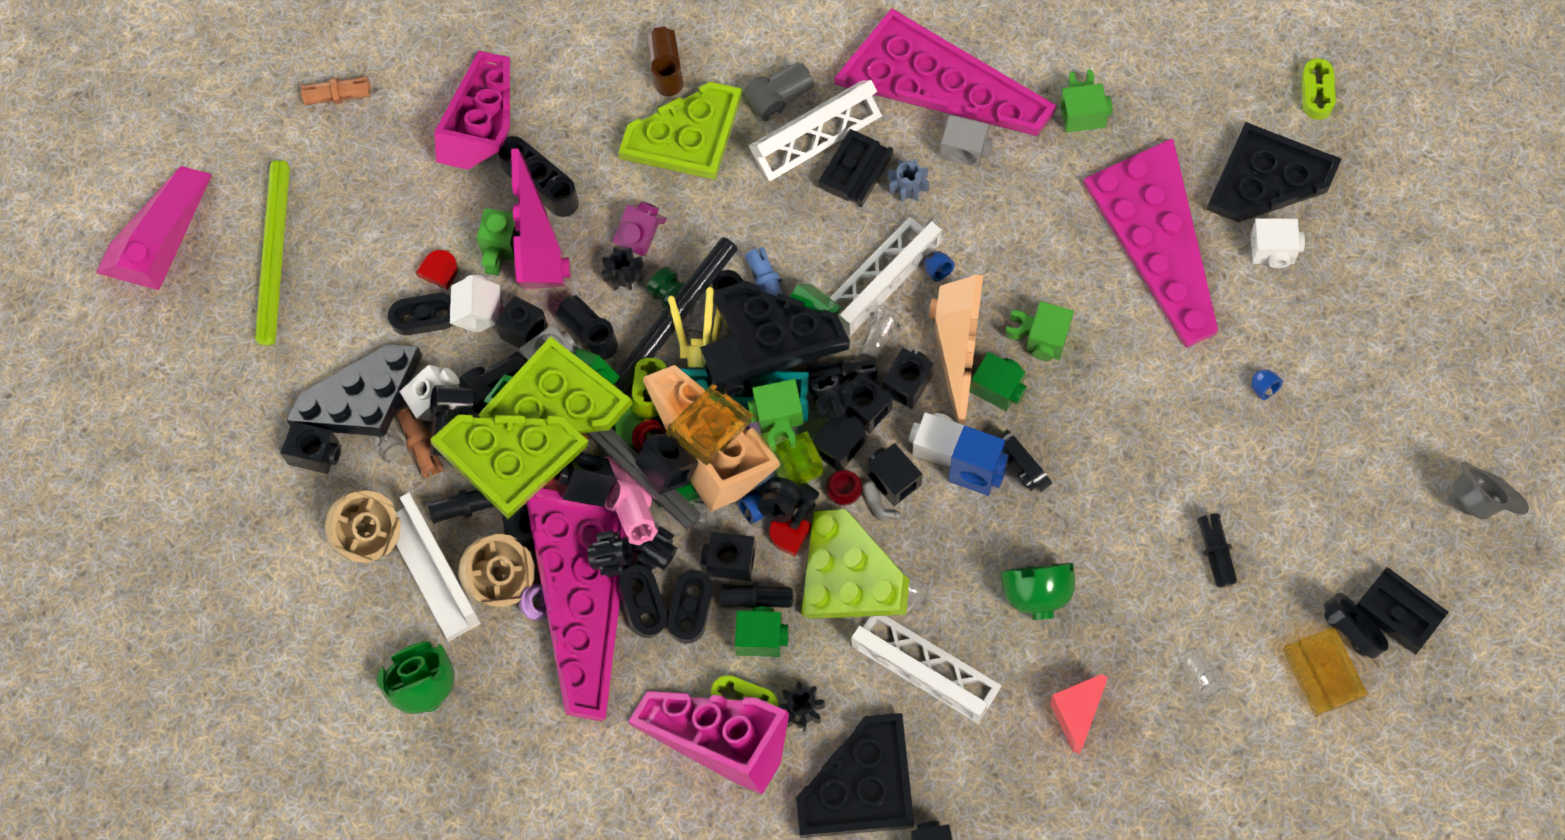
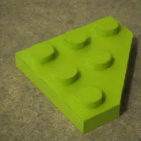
M708 82L698 87V92L684 99L679 97L658 108V112L642 121L638 118L629 123L618 152L619 159L716 180L742 99V88Z
M550 336L478 416L480 418H495V415L525 416V418L547 419V416H563L579 433L610 430L633 403L627 395Z
M457 415L430 439L431 444L507 519L588 446V440L563 416H547V419L525 418V416L495 415V418H473V415Z
M846 509L814 511L801 615L813 619L906 615L910 583L907 575L897 567L884 549L860 525V522Z

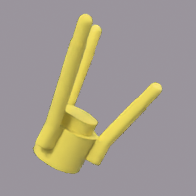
M708 287L706 291L703 338L691 339V346L687 344L675 298L673 296L668 298L680 345V358H687V367H704L700 347L719 341L722 317L718 308L711 336L714 293L712 287Z

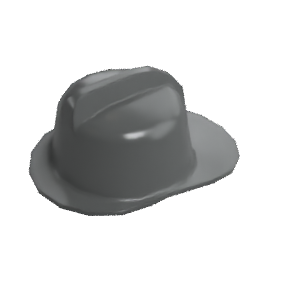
M1466 461L1461 462L1463 472L1452 486L1453 491L1448 497L1450 505L1462 513L1473 515L1480 520L1487 519L1504 509L1521 515L1528 513L1529 506L1527 501L1502 478L1478 469Z

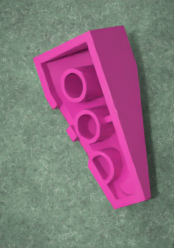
M483 51L477 52L434 131L436 163L468 170L500 151L510 131V57Z
M518 148L511 149L512 189L514 197H518V203L514 204L513 219L516 230L520 231V236L513 237L516 283L525 290L565 287L566 278H571L570 258L564 257V252L523 154Z
M180 166L110 242L96 273L160 290L212 175Z
M647 691L628 720V723L726 779L763 795L782 761L789 713L758 698L744 697L743 700H730L719 695H711V698L690 697L687 693Z

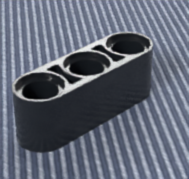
M517 136L506 137L498 152L504 172L512 178L511 149L518 148L523 154L532 178L544 175L541 179H533L544 206L553 214L561 217L570 216L575 213L579 200L574 182L524 139ZM560 195H568L565 199H556Z

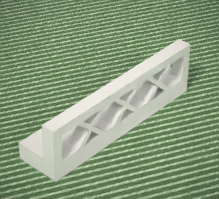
M872 80L856 83L750 144L749 148L768 181L775 179L845 138L850 129L857 131L882 117L872 97L877 92ZM864 100L870 114L860 120L849 117L851 107ZM833 117L841 119L838 133L833 136L821 133L824 122ZM847 121L853 122L852 125L846 128ZM805 133L813 135L809 150L801 152L793 149L795 139ZM819 137L826 139L818 144ZM778 149L785 151L782 165L771 170L765 156ZM791 153L798 155L790 160Z
M909 217L830 297L836 303L838 301L853 300L838 316L848 336H851L913 273L925 258L941 244V228L932 221L924 228L913 218ZM911 228L918 235L907 247L902 248L901 237ZM898 241V248H891ZM899 254L884 270L879 271V260L883 255ZM875 265V271H869ZM876 277L860 294H856V283L861 278ZM852 288L853 294H846Z
M407 493L400 497L405 508L396 512L401 522L399 540L396 545L449 642L481 623L410 493Z
M870 616L864 627L859 625L852 636V648L977 724L980 723L1002 687L999 683L888 616ZM877 621L891 629L894 642L888 643L871 633ZM896 632L907 639L898 641ZM915 643L922 648L925 661H917L902 652L900 646ZM928 652H930L938 658L930 660ZM944 662L954 667L957 680L950 681L932 670L931 665ZM960 671L968 675L969 678L961 679ZM978 681L988 687L990 691L983 701L965 690L963 685Z

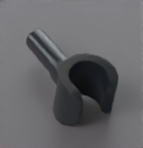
M804 483L800 487L801 497L798 501L800 506L790 523V527L794 530L799 528L806 513L812 511L816 505L814 502L819 497V492L808 483Z

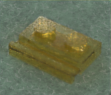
M714 384L709 386L672 421L665 433L669 437L673 435L677 438L680 446L706 466L751 423L754 416L726 393L724 395L716 390L717 386Z
M1331 627L1300 639L1296 643L1287 644L1282 649L1315 717L1364 699L1368 695L1334 628Z

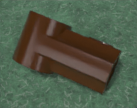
M665 26L654 28L651 33L647 34L654 86L659 94L674 96L684 86L675 31L667 29Z

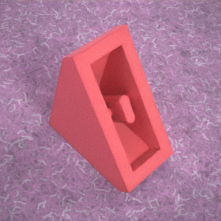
M1098 675L1052 695L1050 705L1073 752L1081 753L1105 688L1107 676Z

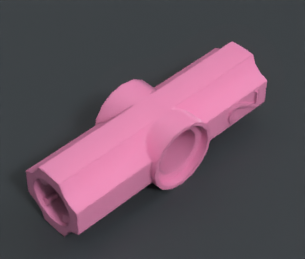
M606 456L605 458H608L615 475L614 482L604 504L606 509L617 512L629 543L641 545L646 541H652L658 532L649 510L652 496L610 456Z

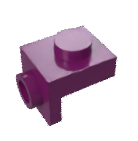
M640 201L639 205H627L612 243L626 249L630 247L632 252L645 256L650 248L658 225L664 224L667 217L658 214V207L644 201Z

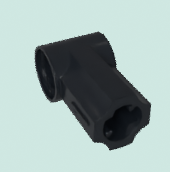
M577 295L574 297L568 296L560 303L558 310L555 312L556 319L587 348L588 352L599 355L603 360L613 357L617 352L618 342L611 323L606 319L600 318ZM599 337H607L602 342H594Z
M518 351L486 369L484 367L470 369L459 378V387L472 389V409L475 413H480L487 406L483 401L504 374L513 377L524 366L526 361Z
M434 385L430 397V414L433 417L431 438L457 415H471L473 408V392L471 388ZM431 444V446H430V455L443 456V455Z

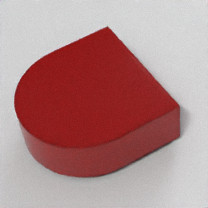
M436 250L425 257L416 273L419 278L448 290L458 273V264L450 252Z
M795 515L787 522L779 523L772 521L769 529L772 544L777 549L796 557L812 528V523L803 519L799 528L794 530L790 527V523Z

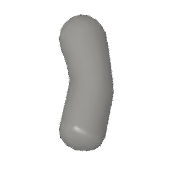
M865 481L862 484V491L875 517L881 521L883 517L893 518L894 520L900 519L901 513L899 511L884 510L875 483L873 481Z

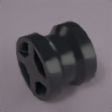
M774 477L768 481L765 487L766 494L761 497L758 509L762 515L772 521L779 523L790 521L794 514L793 505L798 503L801 497V490L798 485L787 478Z

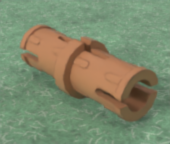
M368 76L347 80H339L336 77L331 78L328 82L301 85L302 99L305 106L324 102L341 104L342 100L371 97Z
M409 407L402 409L396 417L406 435V447L409 452H413L422 477L428 478L430 476L429 471H431L432 475L442 472L444 466L438 455H430L432 433L427 432L421 419H416L413 412L410 413Z

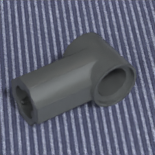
M796 62L769 79L765 76L754 79L746 86L743 95L763 121H768V117L778 111L780 114L788 102L812 89L814 81L807 67L803 63Z

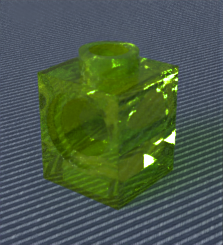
M807 431L795 436L796 446L794 448L790 447L789 439L776 444L775 456L782 466L780 469L784 477L793 481L798 486L823 476L822 460Z

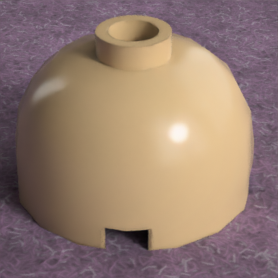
M359 490L344 494L332 504L327 512L324 528L327 541L336 553L350 561L370 563L382 556H386L393 550L399 540L400 518L397 517L396 511L393 508L395 506L390 499L378 492Z
M492 534L477 539L465 549L459 561L458 576L462 589L470 599L483 606L501 608L518 603L522 599L520 598L522 591L527 586L530 588L534 581L535 566L529 550L514 540L516 538L511 535Z

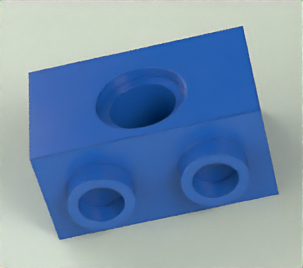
M964 425L951 456L949 482L986 496L990 495L993 486L1000 488L1009 457L1008 454L1003 453L1005 440Z

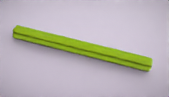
M284 160L272 161L269 171L255 340L258 345L263 346L274 345L276 342L290 167Z

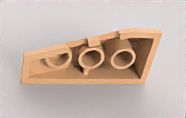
M973 275L941 285L939 287L938 299L931 298L929 319H935V335L956 423L965 425L983 275Z
M673 365L644 377L643 382L666 431L676 430L698 460L697 467L690 481L710 512L741 499L779 467V460L757 431L752 427L747 430L733 418L735 414L727 407L724 409L720 408L707 397V391L677 366Z

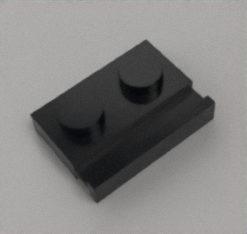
M850 129L819 179V188L846 201H854L857 203V206L862 208L891 160L893 148H886L880 145L879 141Z
M1388 567L1384 569L1357 604L1380 629L1415 655L1449 613V611Z

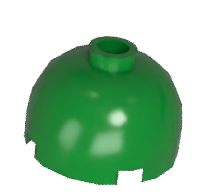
M1074 563L1031 566L1000 572L1005 598L1011 607L1018 612L1032 613V620L1054 618V611L1065 607L1072 599L1075 591Z
M423 641L409 645L396 652L391 657L394 663L387 670L382 666L376 679L381 692L391 706L406 714H421L438 709L453 689L455 671L449 656L441 644L438 643V647H432L429 641Z

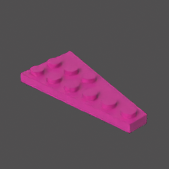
M892 8L834 78L835 85L846 88L860 81L872 80L877 90L873 95L1034 136L1039 135L1056 113L1057 105Z
M1173 138L1084 178V186L1184 346L1188 348L1217 334V322Z
M542 488L526 503L565 714L603 721L606 719L620 595L617 588L620 575L611 577L601 576L600 570H593L588 560V546L590 543L597 542L596 533L613 530L614 533H620V538H627L616 511L606 509L605 505L600 507L563 500L560 492Z

